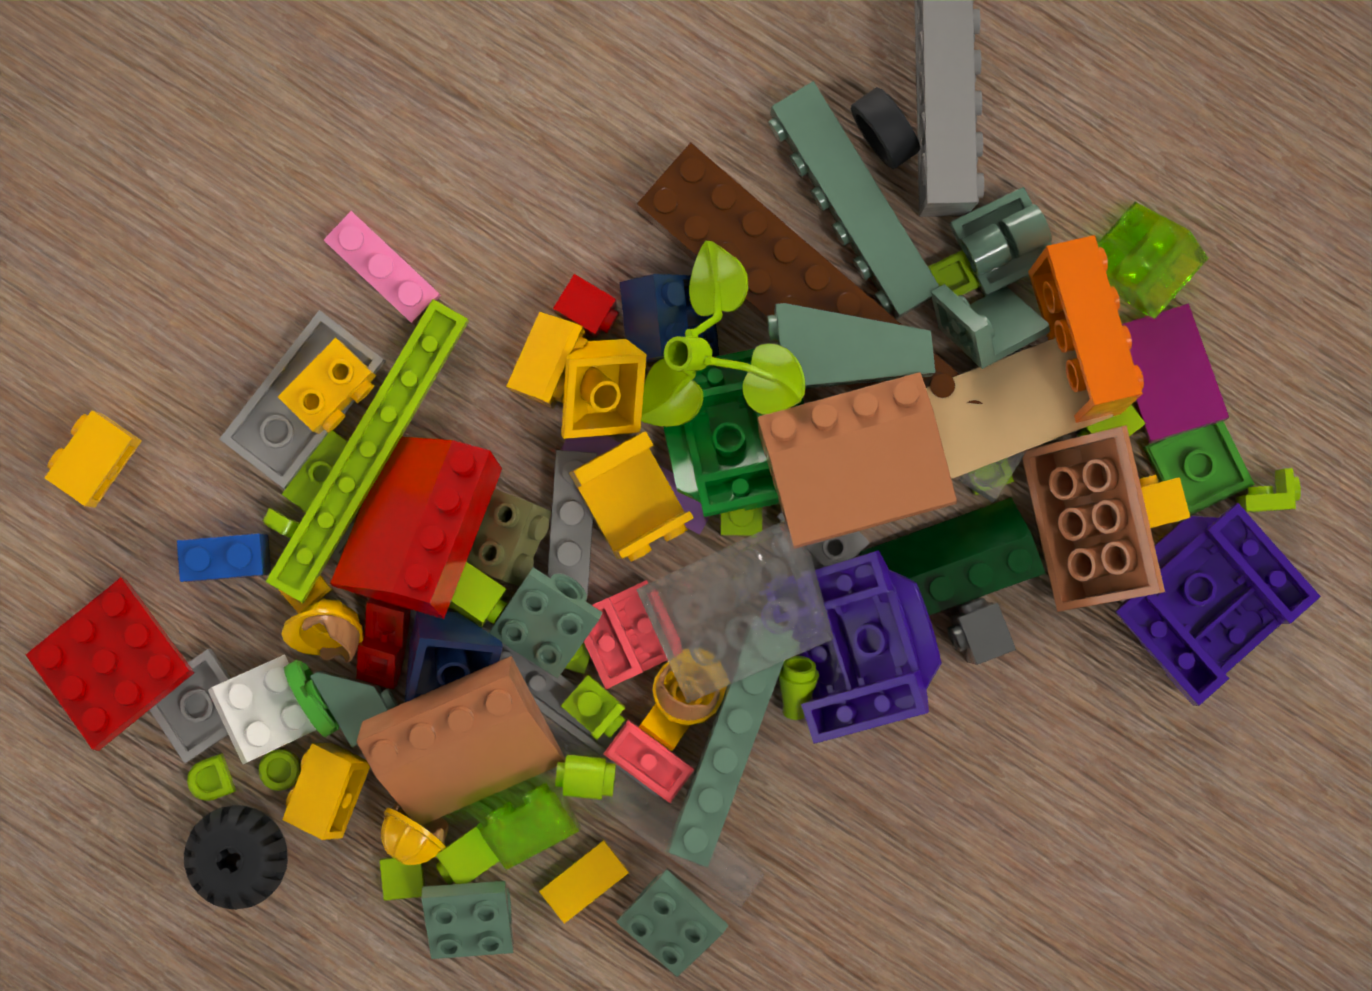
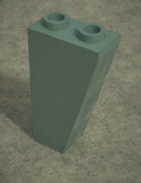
M787 303L776 304L774 308L775 315L767 316L770 341L777 340L778 345L790 350L797 358L804 373L805 389L890 381L921 372L922 377H931L935 373L930 330Z

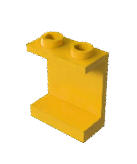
M646 431L636 434L569 472L616 559L628 557L630 562L652 551L649 544L663 536L667 542L687 531L685 523L694 518L690 511L683 510L649 449L654 445Z

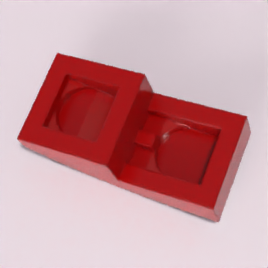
M370 598L366 602L365 637L358 644L356 679L394 689L397 686L407 644L411 609Z

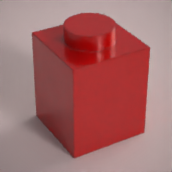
M573 274L553 307L555 314L567 321L583 326L584 331L595 338L598 337L601 330L608 333L619 316V312L615 310L617 306L616 298L576 274Z

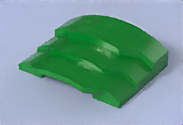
M755 348L714 358L751 364ZM707 365L704 369L696 371V376L693 379L703 391V403L698 414L685 424L669 427L663 426L676 489L679 493L700 502L704 517L740 509L747 511L780 504L759 437L758 417L764 414L754 411L747 404L743 395V381L749 372L714 365ZM803 398L801 402L794 405L793 407L804 404Z

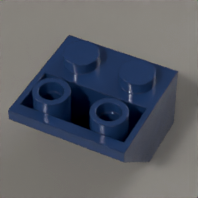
M651 274L620 282L625 339L647 354L646 363H656L663 359L665 346L671 338L677 336L686 337L685 331L687 329H694L713 316H700L693 309L689 296L691 275ZM716 324L699 334L698 337L708 342L712 349V357L719 356Z

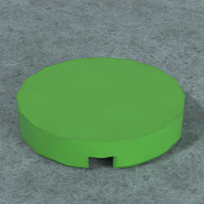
M298 659L286 665L284 673L288 684L312 725L324 737L339 730L338 723L310 677L314 673L309 666L300 660L298 661Z

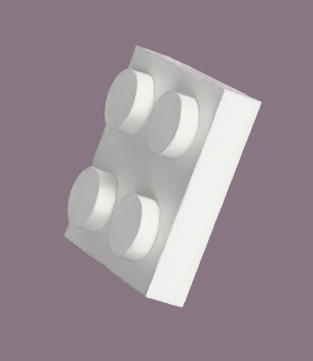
M285 654L208 689L242 764H246L317 730L302 710L288 684L284 667L289 662Z

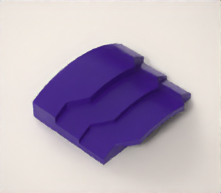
M1239 503L1232 506L1218 518L1190 516L1191 518L1182 520L1154 545L1165 592L1126 599L1115 611L1117 616L1139 639L1141 645L1166 672L1165 675L1193 706H1200L1230 678L1226 673L1281 624H1291L1321 597Z
M879 550L764 585L776 625L785 622L790 623L792 631H795L793 636L799 655L814 661L816 670L819 673V678L812 694L813 699L801 704L813 744L929 712L927 688L942 664L932 624L917 583L889 570Z

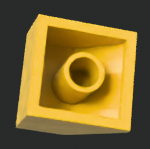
M617 339L588 341L583 349L578 348L566 357L561 436L567 439L640 433L647 354L629 340Z

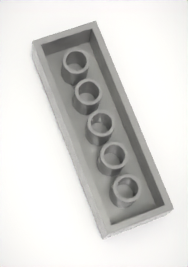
M914 0L917 138L921 148L918 152L919 217L964 216L970 213L975 205H978L979 198L984 196V174L977 173L978 157L983 155V133L976 132L977 116L982 114V92L975 91L976 75L981 74V50H974L975 34L980 33L981 19L980 9H973L974 0Z

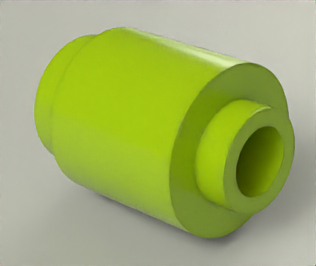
M567 754L565 763H557L555 787H562V795L568 797L602 800L603 796L613 797L616 763H607L606 758Z

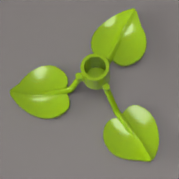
M705 241L693 266L689 285L690 301L695 312L700 316H713L696 328L687 329L685 331L686 337H673L667 342L664 349V358L652 366L644 384L641 421L644 423L669 427L691 421L698 414L703 403V391L693 379L696 376V371L704 369L707 365L749 372L743 381L744 398L754 411L764 415L787 410L801 402L804 396L805 378L802 367L797 358L787 348L772 343L761 344L755 348L751 364L712 357V349L708 342L698 337L699 334L722 319V311L733 312L737 310L744 302L748 291V277L744 266L736 257L713 241Z

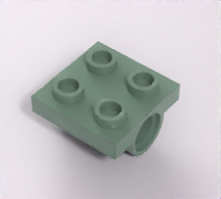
M1024 187L953 220L949 224L961 250H963L971 265L984 297L1029 276L1028 271L1046 246L1052 245V235L1048 223L1036 204H1032Z
M533 567L489 633L558 679L597 624L603 612L586 602L587 594L584 588L573 578L564 574H554L549 578Z
M668 869L662 874L659 873L616 921L676 977L709 948L728 927V924Z
M505 881L422 887L421 899L431 959L513 953L511 898Z

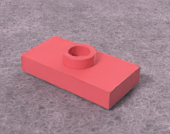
M627 720L603 753L669 803H671L695 770V768L630 720Z

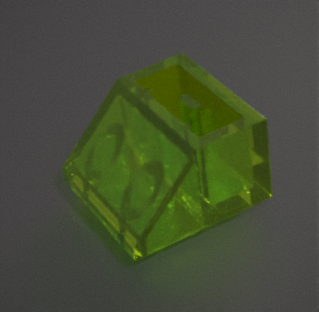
M1134 202L1097 243L1098 247H1102L1107 255L1108 269L1106 274L1110 286L1116 288L1119 297L1127 304L1153 319L1161 313L1208 260L1207 255L1189 229L1137 202Z
M547 782L526 792L522 797L524 802L513 808L509 801L490 811L485 816L487 822L479 831L506 870L580 831L581 825L567 798L562 795L561 787L553 786L549 788Z

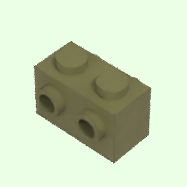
M495 488L466 562L485 574L520 587L533 568V558L540 541L547 534L552 511Z

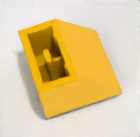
M539 312L506 387L512 392L553 410L557 401L563 403L566 357L578 348L583 349L588 340L585 339L586 334L583 326Z

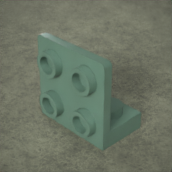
M945 284L931 291L938 328L981 369L1050 332L1049 323L1008 287L989 294L970 305L964 296H957Z

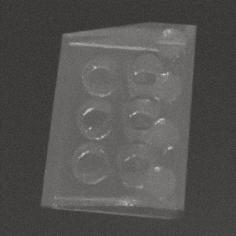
M786 521L773 525L636 589L687 703L834 639L810 552L807 546L794 549Z

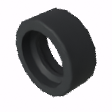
M876 87L851 105L850 110L859 130L873 151L888 167L896 169L920 151L919 140L898 105L883 89Z

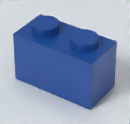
M258 533L177 540L180 582L267 576L271 573L269 536L267 534Z

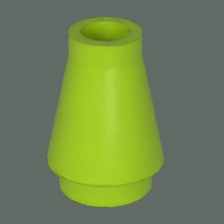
M792 656L786 658L779 673L783 702L782 713L791 720L805 718L801 704L811 700L819 678L815 662L807 657Z

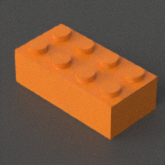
M1095 235L1046 246L1028 271L1041 317L1049 323L1050 332L1047 334L1048 340L1056 338L1062 353L1076 351L1077 358L1069 359L1066 362L1068 382L1074 392L1087 390L1090 400L1074 415L1076 423L1111 414L1113 416L1121 415L1143 394L1142 389L1144 388L1142 371L1138 365H1134L1130 353L1132 339L1129 329L1125 325L1122 326L1119 317V295L1116 288L1110 286L1106 274L1108 269L1107 255L1102 247H1098Z

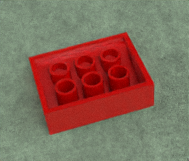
M401 437L362 503L330 584L336 588L444 619L502 472V467L492 452L454 440Z

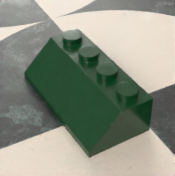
M1012 497L871 547L859 553V556L879 550L889 570L916 582L928 615L1046 574L1032 534Z

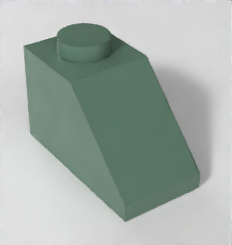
M319 671L310 676L351 747L358 745L357 738L362 721L399 705L389 689L383 691L380 685L328 671Z

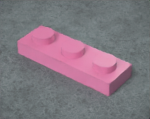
M352 211L324 239L338 255L413 325L425 313L432 299L437 301L441 296Z

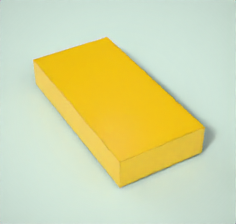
M603 839L541 888L539 892L565 924L626 876L629 870Z

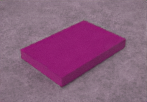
M1189 303L1122 324V326L1125 325L1129 329L1132 339V348L1130 350L1134 365L1140 367L1144 378L1143 394L1134 403L1138 414L1146 423L1143 429L1149 444L1226 421L1229 418Z

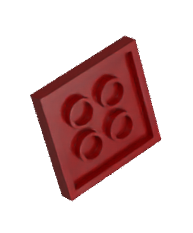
M122 577L25 654L91 749L96 751L101 750L195 673L130 583Z

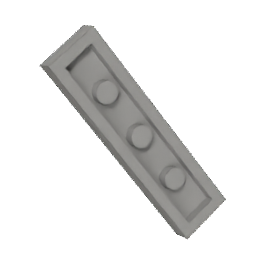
M556 450L548 577L551 578L554 574H564L573 578L584 588L587 594L586 602H588L593 516L569 472L597 457V453Z

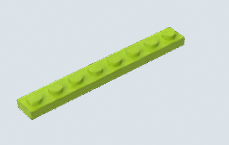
M432 299L265 582L302 603L305 602L468 325V318Z

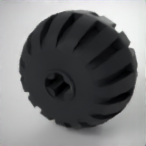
M244 805L221 807L204 816L190 832L184 851V868L191 886L207 902L226 909L250 908L266 900L282 882L288 863L286 841L278 825L264 812ZM229 852L231 854L239 853L241 859L236 862V866L226 863L225 858L229 856Z

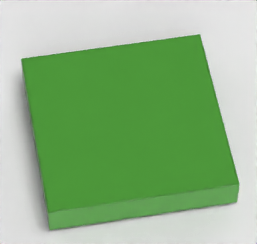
M1224 421L1143 447L1159 482L1180 477L1190 516L1255 485Z

